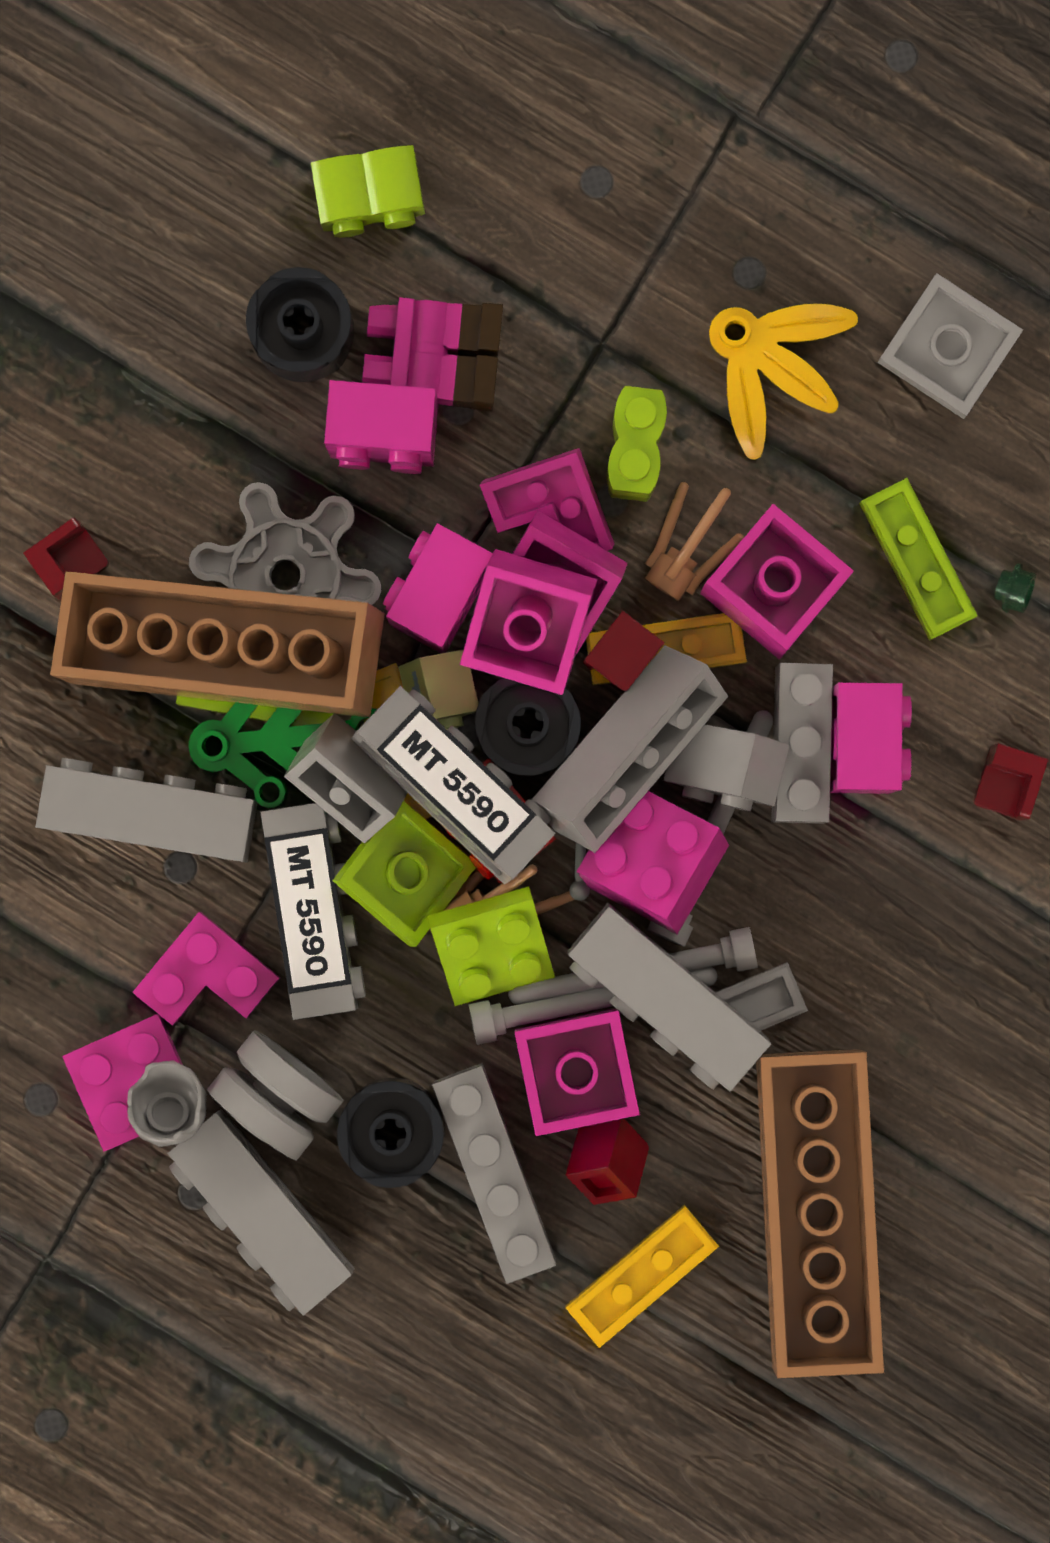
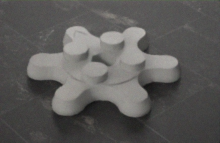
M252 483L244 488L239 498L240 509L247 523L243 538L230 546L204 542L197 545L189 557V567L197 578L204 581L220 582L231 589L365 602L371 605L375 604L381 594V583L373 572L366 569L349 568L338 557L337 546L339 539L351 528L355 518L353 506L347 499L341 496L325 498L311 516L295 520L287 517L281 511L277 494L273 488L265 483ZM284 561L293 562L300 569L299 584L290 590L276 588L271 579L274 567Z

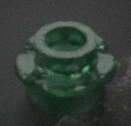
M1018 563L1012 572L1008 570L1002 571L997 583L994 599L1002 601V610L1008 613L1010 609L1021 613L1026 611L1035 586L1036 573L1023 570V564Z

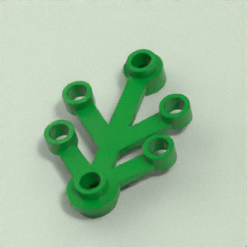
M235 702L222 720L205 721L193 730L189 738L190 756L204 770L218 772L224 769L229 770L254 791L255 799L261 806L266 808L280 806L288 796L286 783L279 777L266 776L242 753L263 751L285 770H288L298 753L293 747H301L304 741L323 723L290 727L303 710L278 707L261 730L240 732L258 705ZM371 708L370 717L377 711V708ZM351 716L350 720L345 722L357 731L360 723L369 717ZM211 736L218 737L223 745L222 751L217 756L209 754L205 747L207 739ZM268 782L275 783L280 790V795L274 802L266 800L262 793L264 785Z

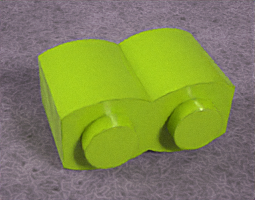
M413 145L384 148L364 154L331 157L311 163L320 224L324 232L333 231L334 237L345 238L360 235L365 232L364 226L373 223L384 222L387 229L405 228L416 223L415 217L425 215Z
M625 386L617 399L613 417L615 444L610 453L606 476L611 498L647 502L654 492L661 464L657 445L661 439L667 415L666 400L662 390Z

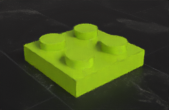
M403 800L396 816L367 842H361L332 881L409 947H417L430 929L427 916L444 911L476 867L465 853Z
M529 886L427 916L455 1006L510 991L520 986L555 978Z

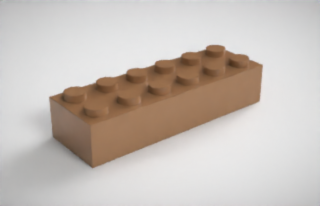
M66 571L50 675L76 685L370 718L385 613L365 602Z
M854 1049L762 1054L756 1061L772 1369L777 1378L884 1373L867 1052Z

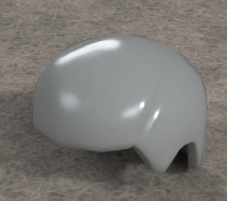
M174 1060L151 1063L145 1067L142 1077L129 1088L127 1098L128 1121L141 1139L159 1147L184 1143L195 1135L205 1120L206 1091L192 1069Z

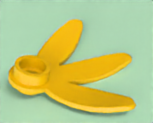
M802 304L773 311L758 319L748 310L738 307L727 308L714 317L709 329V339L714 350L722 357L729 359L727 366L728 408L736 437L747 458L754 460L760 458L763 453L766 435V407L757 370H760L782 391L807 406L826 413H834L838 409V400L821 375L805 360L777 343L813 341L842 333L858 323V317L854 311L829 304ZM732 324L742 326L745 330V335L740 340H730L725 334L728 326Z

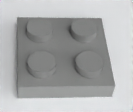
M936 273L877 363L964 419L1023 329Z

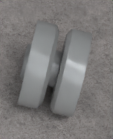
M254 1030L238 1049L237 1054L242 1065L257 1079L254 1080L236 1068L225 1067L207 1090L250 1133L287 1157L297 1161L313 1141L314 1135L310 1126L295 1110L313 1121L327 1123L344 1100L329 1084L299 1059L264 1034Z

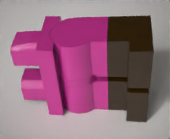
M399 297L398 305L370 306L367 337L395 339L393 357L365 354L362 383L435 388L438 404L492 412L503 304L482 303V305H470Z

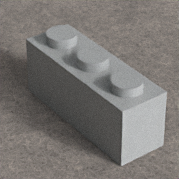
M779 663L775 667L773 740L788 744L789 749L775 806H772L771 822L815 824L829 822L833 664Z

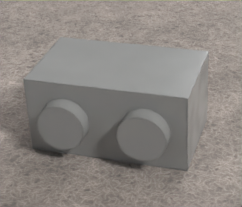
M333 714L304 741L284 777L365 843L396 816L407 792L351 740L356 730L337 714Z
M704 725L666 769L663 781L684 787L682 797L712 804L715 794L722 796L721 805L751 812L753 802L775 806L789 745L754 733Z

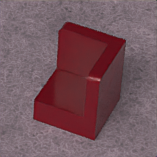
M75 517L23 552L51 594L59 600H62L66 571L97 575L109 566L108 559L83 524Z
M622 611L585 658L583 665L590 670H596L620 690L627 691L658 653L664 642Z
M999 743L990 746L975 794L974 805L1018 820L1030 819L1048 759Z
M625 1118L579 1127L565 1176L593 1205L636 1198L649 1146Z

